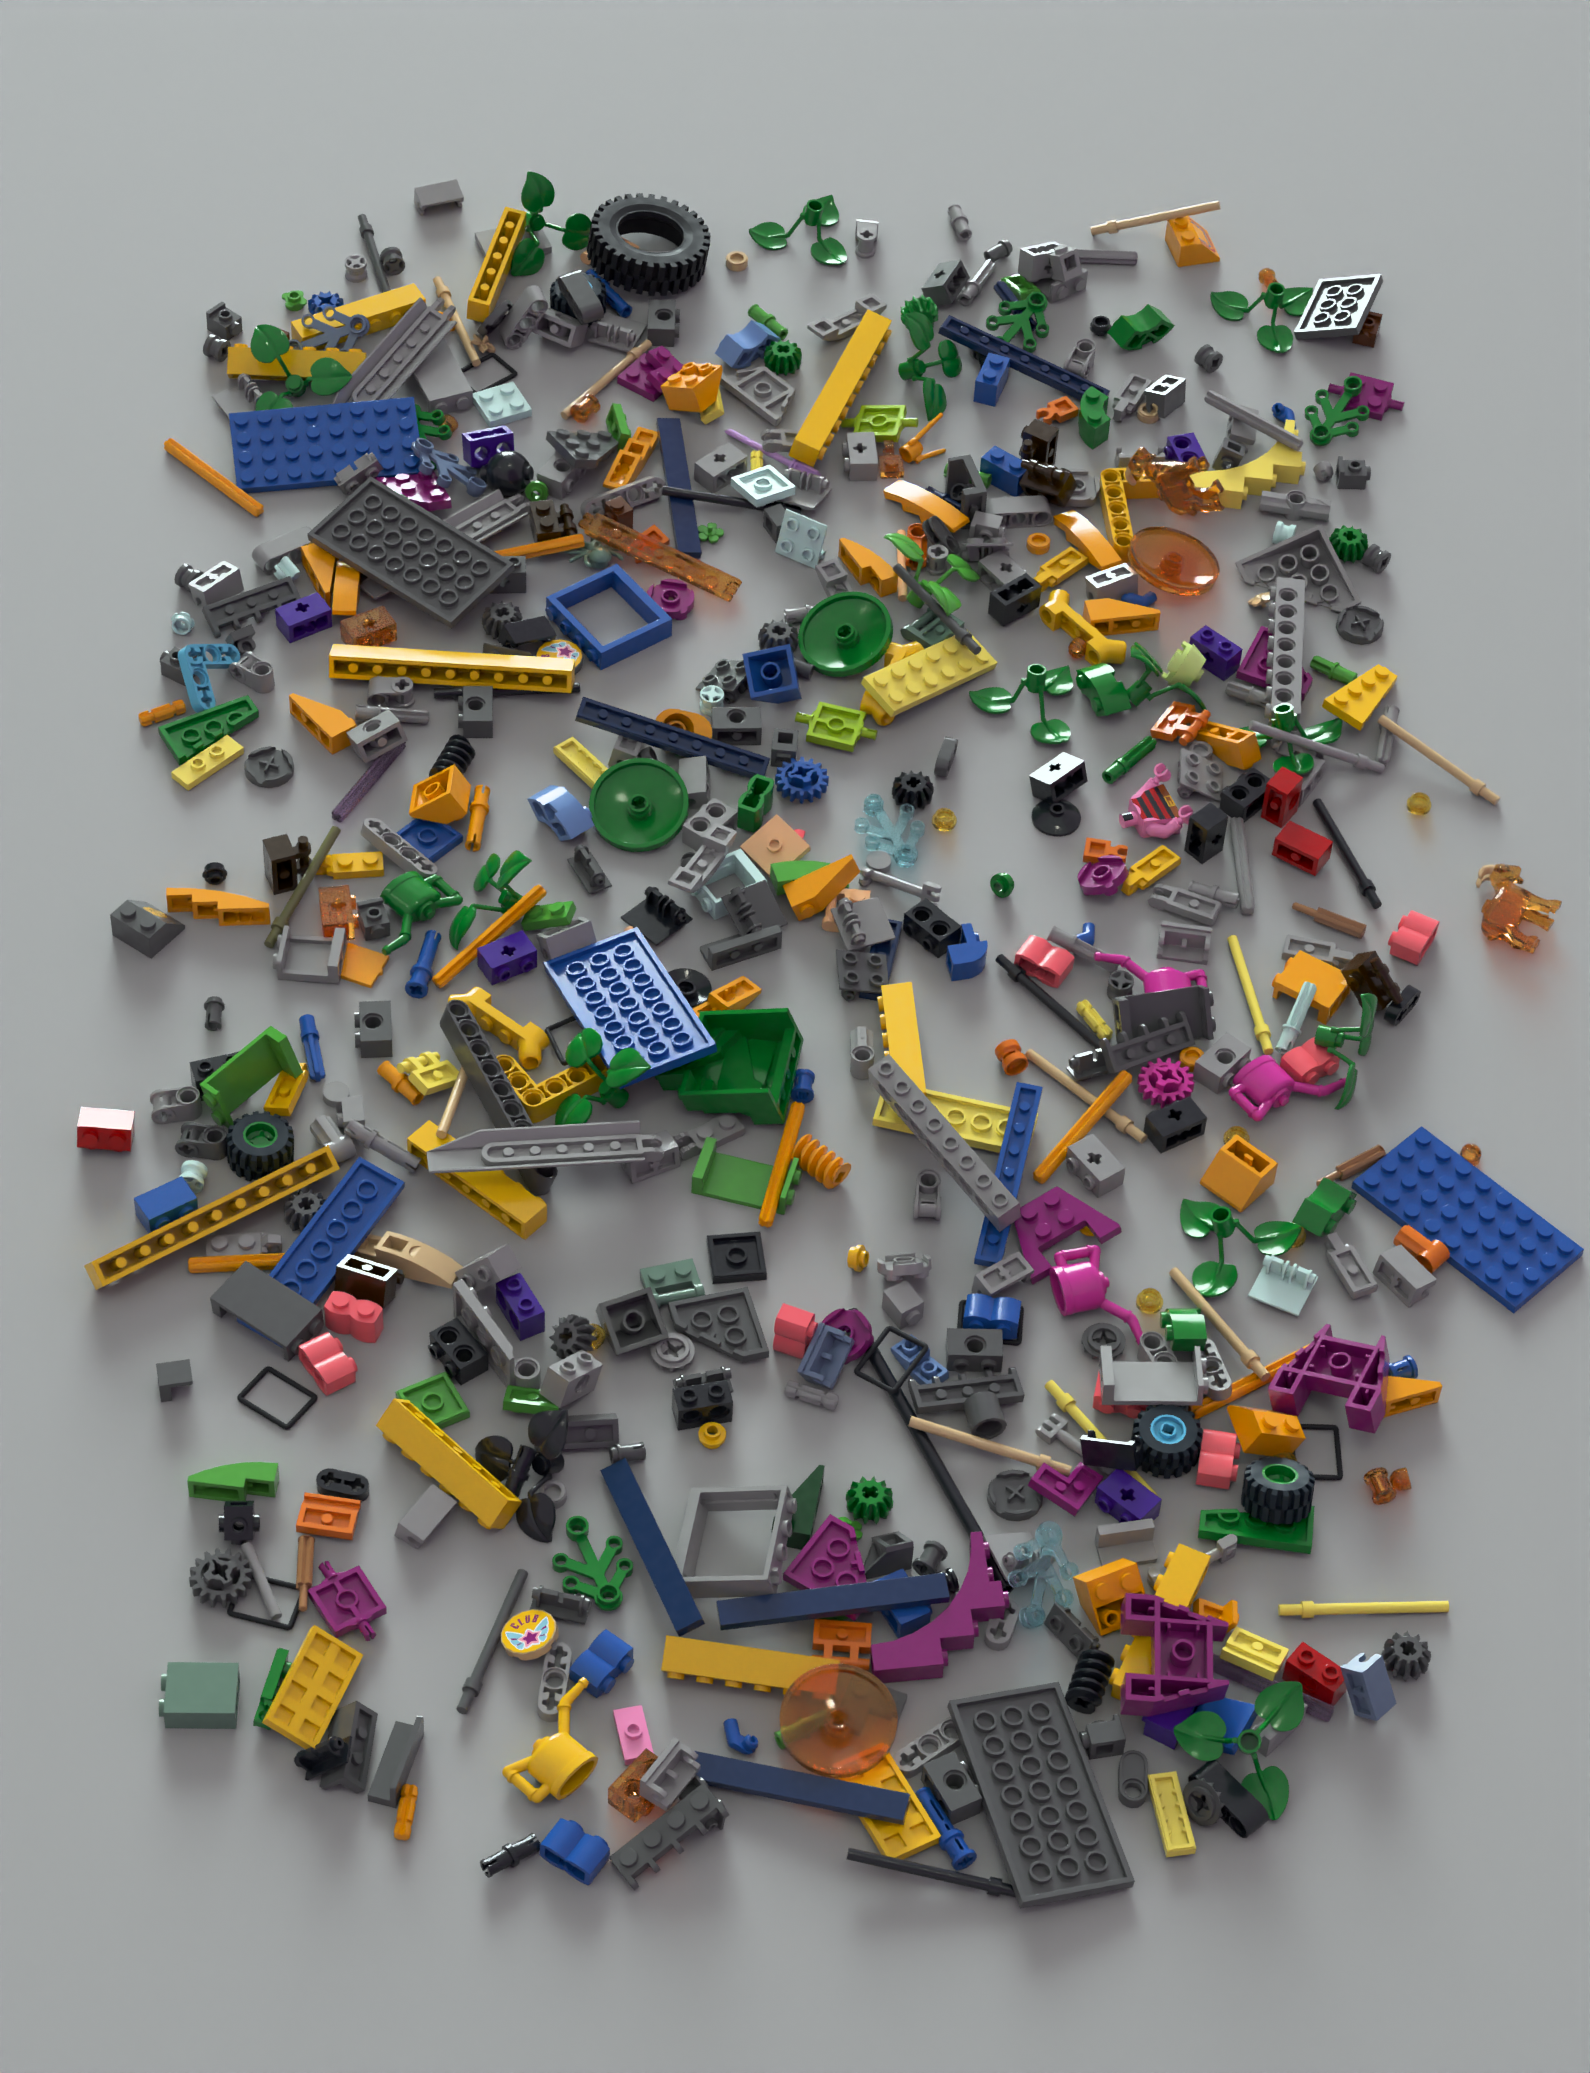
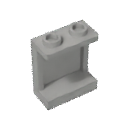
M284 925L282 935L278 934L277 937L278 954L274 953L273 969H277L278 980L340 984L347 948L346 929L335 928L332 938L292 935L290 926Z

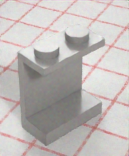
M1083 269V274L1066 282L1044 278L1032 283L1041 290V293L1052 304L1085 289L1088 270Z

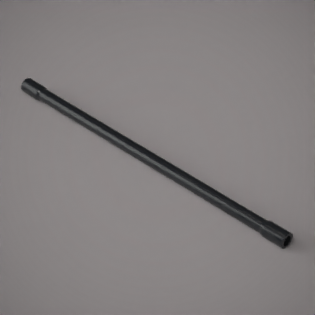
M877 1348L869 1358V1361L881 1382L893 1388L897 1380ZM901 1387L894 1394L888 1392L968 1536L970 1537V1532L982 1531L927 1433L908 1426L911 1416H917ZM990 1552V1559H986L987 1567L993 1568L994 1581H1001L1002 1590L1010 1593L1015 1588V1585L1012 1581H1005Z

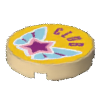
M531 1609L522 1611L511 1617L504 1625L501 1632V1643L506 1653L512 1658L513 1656L519 1657L520 1660L525 1661L536 1659L552 1649V1643L554 1640L557 1641L559 1637L558 1626L553 1616L544 1610Z

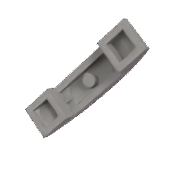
M871 293L857 300L854 309L830 321L822 317L808 324L807 329L822 340H840L854 334L867 309L880 315L887 308V304Z
M836 558L815 565L818 578L828 597L842 592L853 591L846 581L848 574Z
M715 822L704 835L703 845L685 867L680 866L668 880V885L690 894L698 891L709 881L723 862L737 836V831Z

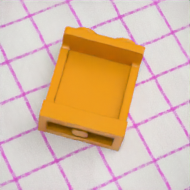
M1299 950L1294 958L1290 957L1287 960L1284 971L1281 974L1277 973L1274 977L1272 997L1278 999L1282 993H1285L1297 999L1304 982L1315 984L1317 990L1310 1006L1319 1010L1317 1021L1326 1025L1348 997L1351 988L1348 986L1340 969Z

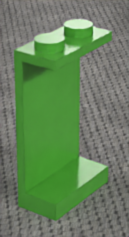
M272 1026L268 1027L199 1084L204 1093L202 1098L213 1112L211 1117L219 1126L224 1125L229 1128L230 1125H233L230 1113L282 1070L295 1079L303 1073L286 1035Z
M706 1137L692 1175L691 1193L761 1210L773 1166L717 1153V1139ZM794 1157L790 1170L788 1169L776 1211L777 1214L784 1215L787 1205L792 1206L795 1197V1190L793 1188L794 1185L799 1186L802 1177V1170L798 1169L799 1158Z

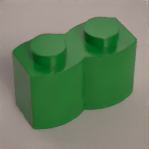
M756 774L750 779L747 791L738 800L737 828L754 833L762 826L763 816L771 810L773 805L774 780L772 778Z

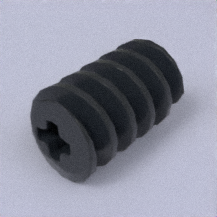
M459 734L451 736L432 769H430L429 777L454 764L464 775L476 755L470 742Z
M1095 1649L1085 1650L1079 1654L1078 1663L1075 1665L1074 1673L1065 1695L1067 1705L1071 1709L1083 1714L1094 1713L1095 1707L1102 1704V1696L1105 1695V1687L1108 1686V1678L1112 1674L1111 1668L1115 1665V1660L1111 1655Z

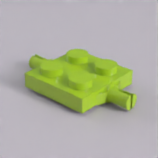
M861 405L860 411L855 418L841 420V428H854L853 433L874 432L875 442L891 443L899 441L901 431L905 427L917 428L919 422L918 418H905L907 414L906 405Z
M819 701L817 709L811 715L797 712L795 716V722L809 725L806 742L853 752L857 741L861 737L876 740L878 730L864 728L866 712Z

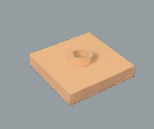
M777 814L740 846L742 851L769 878L771 864L799 861L811 850L810 845Z

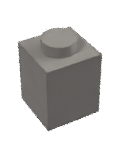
M904 1280L883 1291L882 1308L901 1330L908 1325H915L923 1318L924 1301L907 1280Z

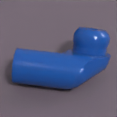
M1282 403L1273 405L1272 412L1274 417L1283 422L1284 426L1286 419L1295 420L1293 410L1283 406Z
M1149 591L1143 596L1135 593H1126L1121 597V601L1148 607L1157 601V596L1153 591Z
M1091 922L1083 924L1082 933L1077 934V938L1093 946L1095 925Z
M737 1719L725 1720L723 1726L728 1746L744 1755L754 1753L758 1747L757 1738L754 1735L751 1737L749 1734L746 1736L741 1735Z

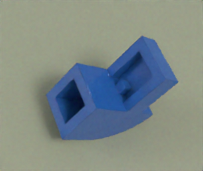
M971 923L961 924L960 944L947 946L946 965L951 981L971 979L979 975L985 968L988 943L987 940L980 941L977 932L974 933Z

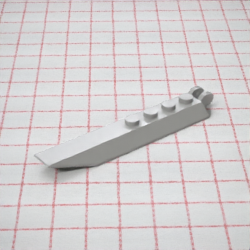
M420 297L351 374L352 379L344 388L337 392L332 404L391 399L457 324L456 321H449L455 313L456 307L451 305L441 314L438 311L443 307L444 299L439 297L430 307Z
M497 489L443 519V521L476 541L482 542L528 516L529 502L523 503L525 499L521 494L504 499L501 491ZM366 577L360 585V588L374 600L391 592L369 577Z
M634 1120L480 1129L427 1151L429 1173L476 1172L645 1161L657 1162L664 1158V1151L660 1148L662 1146L661 1137L658 1135H641L640 1121Z

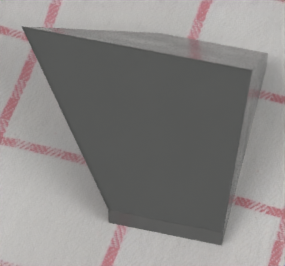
M899 1531L871 1537L872 1545L864 1562L866 1579L888 1575L902 1568L904 1571L912 1568L914 1544L911 1539Z

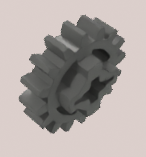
M216 1548L214 1555H210L206 1551L204 1552V1560L196 1558V1567H190L191 1577H189L190 1587H192L193 1596L200 1595V1603L203 1604L209 1600L211 1607L214 1608L217 1602H221L222 1607L226 1608L227 1601H231L236 1605L238 1604V1596L243 1598L247 1596L246 1589H251L252 1569L249 1568V1561L247 1559L242 1560L240 1552L232 1556L231 1549L228 1548L225 1554H221L219 1548Z

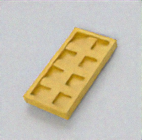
M313 1625L262 1723L304 1749L310 1747L315 1749V1746L320 1743L363 1654L318 1626Z
M884 1744L832 1766L831 1773L835 1779L910 1794L911 1800L904 1825L858 1816L881 1855L903 1860L939 1843L941 1837L939 1831Z

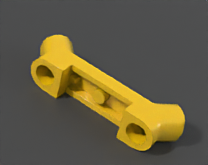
M1053 590L1049 595L1048 602L1039 608V615L1043 623L1053 632L1059 628L1063 629L1086 649L1085 660L1092 666L1100 663L1123 664L1125 662L1127 644L1124 641L1111 640L1104 637L1097 628L1090 625L1069 606L1070 596L1067 591Z
M917 641L904 645L891 642L885 653L884 668L924 650L923 646ZM865 690L860 704V711L872 715L879 726L891 724L895 716L890 717L871 694Z
M473 987L466 994H453L448 997V1002L453 999L465 1002L483 1030L491 1032L501 1042L516 1049L521 1067L535 1069L541 1065L542 1051L549 1046L550 1041L547 1034L531 1021L522 1027L494 1008L491 1003V994L480 987Z

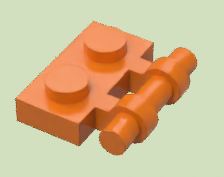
M1174 701L1150 729L1152 738L1171 742L1177 736H1180L1179 743L1182 746H1186L1189 742L1194 741L1199 729H1203L1207 725L1211 713L1206 709L1202 710L1201 713H1197L1195 705Z
M814 1619L812 1650H824L823 1655L812 1656L840 1660V1668L848 1669V1672L869 1670L870 1659L858 1658V1654H870L872 1623ZM832 1651L850 1652L849 1657L832 1656Z

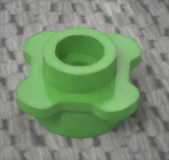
M296 290L282 294V299L285 300V306L288 310L299 311L307 304V300L303 297V291Z

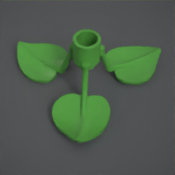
M890 533L885 535L884 539L891 541L902 554L910 560L918 562L914 579L918 582L924 559L921 557L924 554L921 548L912 539L903 534ZM955 554L947 556V561L952 568L936 582H928L926 580L918 582L930 595L933 594L947 616L961 607V602L952 591L946 587H941L939 584L953 572H958L963 579L970 582H977L980 579L979 574L964 559ZM913 590L906 596L908 602L916 608L920 609L925 604Z

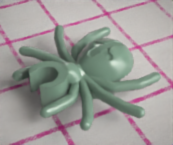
M590 537V542L584 541L585 546L583 548L568 550L565 553L578 554L569 559L570 563L583 557L587 567L600 569L608 566V562L612 558L611 555L618 557L621 561L624 560L623 556L615 551H627V547H611L614 544V540L603 546L599 539Z

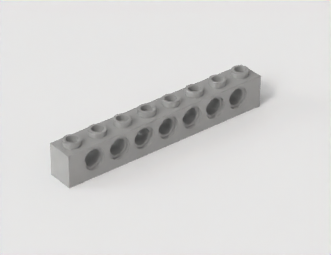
M1277 577L1275 586L1270 588L1269 600H1272L1273 603L1270 602L1269 617H1273V619H1269L1268 633H1271L1272 636L1268 637L1267 650H1271V653L1268 652L1266 667H1271V669H1267L1266 684H1270V686L1266 687L1265 701H1269V703H1266L1264 718H1268V726L1272 725L1271 719L1275 718L1274 707L1282 703L1291 704L1294 714H1297V720H1300L1305 580ZM1295 725V726L1293 727V728H1294L1293 731H1297V730H1298L1297 727H1296V725Z
M889 1054L868 1068L870 1084L999 1232L1021 1217L1020 1204Z

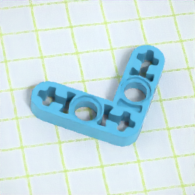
M189 644L178 652V660L189 700L196 713L215 707V697L207 669H227L231 663H237L240 660V653L234 645ZM206 651L212 655L213 662L206 657ZM193 674L199 677L200 685L194 681Z

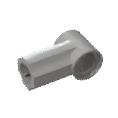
M857 1027L855 1030L850 1031V1072L854 1078L865 1080L869 1078L868 1068L874 1065L873 1031L868 1030L867 1027Z
M321 1115L315 1118V1121L310 1125V1131L321 1145V1148L329 1145L337 1163L356 1156V1148L349 1135L341 1133L330 1116Z

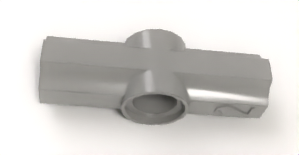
M1262 490L1259 510L1284 514L1285 518L1291 521H1299L1303 517L1328 521L1331 501L1307 497L1304 492L1299 490H1292L1287 494Z

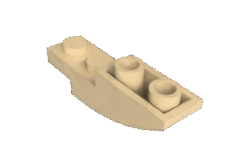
M386 1231L383 1237L369 1234L354 1254V1256L401 1269L407 1279L450 1289L453 1288V1283L458 1280L455 1272L463 1267L439 1250L413 1238L391 1231Z

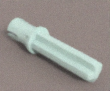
M1310 982L1303 983L1288 1021L1282 1026L1283 1031L1275 1047V1050L1279 1051V1053L1285 1054L1293 1049L1297 1037L1301 1035L1302 1031L1300 1028L1317 990L1315 984Z

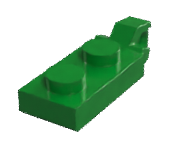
M277 1648L260 1697L253 1726L267 1730L271 1729L263 1724L262 1721L280 1688L282 1679H285L292 1665L291 1662H288L289 1650Z

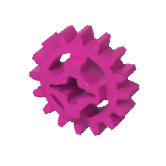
M1157 1058L1156 1064L1148 1061L1147 1067H1141L1137 1081L1139 1085L1138 1092L1143 1093V1100L1150 1098L1152 1106L1160 1103L1161 1108H1164L1165 1104L1170 1105L1176 1100L1191 1097L1195 1084L1193 1082L1194 1075L1188 1074V1066L1180 1067L1181 1061L1173 1064L1171 1063V1058H1167L1166 1062H1162L1160 1058Z

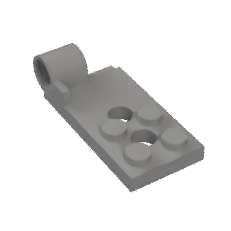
M463 1279L453 1283L454 1317L461 1321L488 1353V1364L507 1388L508 1385L540 1389L539 1362L531 1357H523L514 1361L513 1346L493 1321L489 1308L481 1305L474 1288L468 1287Z

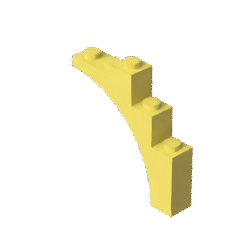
M1286 419L1284 429L1298 436L1299 430H1294L1295 420ZM1278 441L1267 453L1242 466L1216 471L1189 470L1185 503L1241 509L1242 500H1247V494L1261 496L1262 490L1270 492L1271 488L1276 487V482L1298 484L1300 475L1304 476L1306 462L1302 461V452L1296 451Z

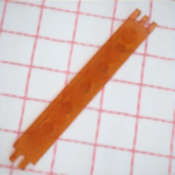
M585 513L583 519L578 523V526L585 530L584 533L587 536L728 602L732 600L733 595L738 590L737 588L742 584L740 579L599 513L595 515Z

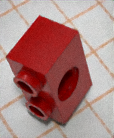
M1282 766L1266 784L1261 818L1282 828L1297 812L1303 777Z
M1303 1641L1286 1660L1282 1679L1284 1681L1300 1682L1303 1686V1694L1330 1711L1346 1692L1347 1688L1340 1666Z

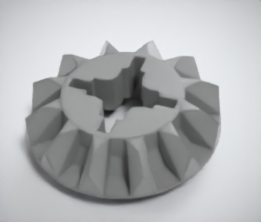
M668 1333V1339L652 1344L653 1362L659 1364L660 1369L666 1367L671 1372L674 1368L683 1370L685 1365L692 1363V1359L695 1356L693 1342L687 1336L680 1333ZM668 1347L670 1348V1350L672 1349L673 1352H677V1357H674L672 1354H668Z

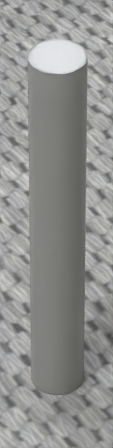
M246 1542L241 1545V1550L245 1559L249 1561V1568L252 1569L253 1578L271 1619L277 1620L282 1616V1613L251 1542Z

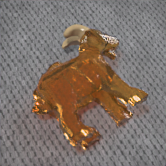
M1140 447L1131 457L1125 471L1128 483L1132 486L1136 485L1133 475L1149 478L1158 489L1159 499L1165 502L1170 511L1181 516L1186 514L1195 516L1197 511L1211 512L1224 510L1225 507L1221 505L1218 495L1224 491L1219 479L1213 481L1210 487L1201 488L1195 487L1190 477L1192 474L1208 471L1210 464L1205 456H1201L1198 459L1194 456L1188 462L1173 460L1151 462L1156 457V454H1150L1145 447Z
M1506 864L1484 865L1479 869L1476 886L1480 888L1483 882L1490 881L1496 895L1492 900L1487 899L1482 907L1481 930L1489 941L1503 940L1514 949L1525 950L1533 954L1539 946L1540 940L1537 936H1526L1519 930L1518 926L1524 920L1549 931L1554 920L1549 918V915L1541 914L1538 911L1555 914L1561 907L1562 901L1543 899L1515 885L1514 883L1523 884L1524 882L1520 877L1521 868L1519 866Z

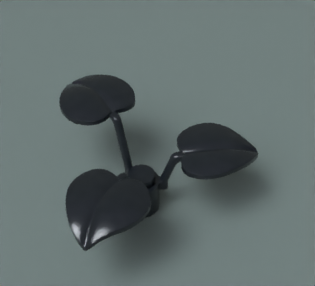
M566 1409L536 1413L528 1425L529 1440L533 1445L537 1446L536 1452L539 1453L532 1462V1468L534 1472L543 1476V1478L528 1491V1498L520 1499L522 1503L515 1513L521 1530L532 1539L544 1543L552 1542L556 1510L549 1496L544 1493L535 1492L547 1480L552 1479V1474L559 1473L564 1468V1458L561 1453L564 1449L568 1432V1410ZM499 1435L488 1436L480 1440L475 1448L476 1461L500 1482L508 1478V1468L515 1461V1459H511L513 1454L512 1443Z

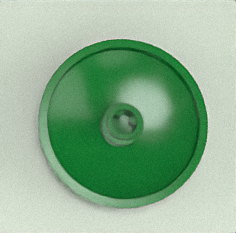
M842 592L822 600L807 613L800 625L798 644L805 661L808 664L815 665V671L832 677L851 676L870 668L883 657L892 641L893 623L887 608L876 597L863 592Z
M633 758L611 766L598 778L590 794L589 810L592 814L595 830L607 843L624 851L646 852L666 845L679 834L689 814V797L682 778L670 766L654 759Z

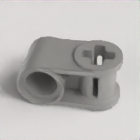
M856 220L855 252L857 256L861 258L874 256L878 235V221Z
M1087 338L1078 340L1070 355L1067 356L1063 369L1087 379L1089 371L1094 364L1095 342Z
M247 651L237 663L233 662L229 665V671L233 678L254 689L256 692L265 694L274 689L275 682L272 664L256 656L253 652Z
M376 676L371 678L368 687V705L378 706L381 704V707L407 709L412 707L415 703V697L412 693L413 681L404 676Z
M184 1086L158 1089L150 1094V1102L153 1104L151 1118L157 1124H168L170 1122L186 1120L192 1121L199 1118L202 1114L200 1093L196 1087Z
M923 1169L917 1175L913 1219H918V1217H934L936 1220H940L941 1178L939 1173L933 1169Z

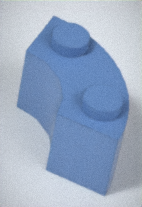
M751 320L740 332L726 334L715 354L732 368H746L751 366V362L758 357L763 359L766 346H769L771 341L778 342L781 338L764 324Z
M550 785L527 799L537 820L550 826L560 841L573 839L595 826L590 810L587 807H583L563 786Z

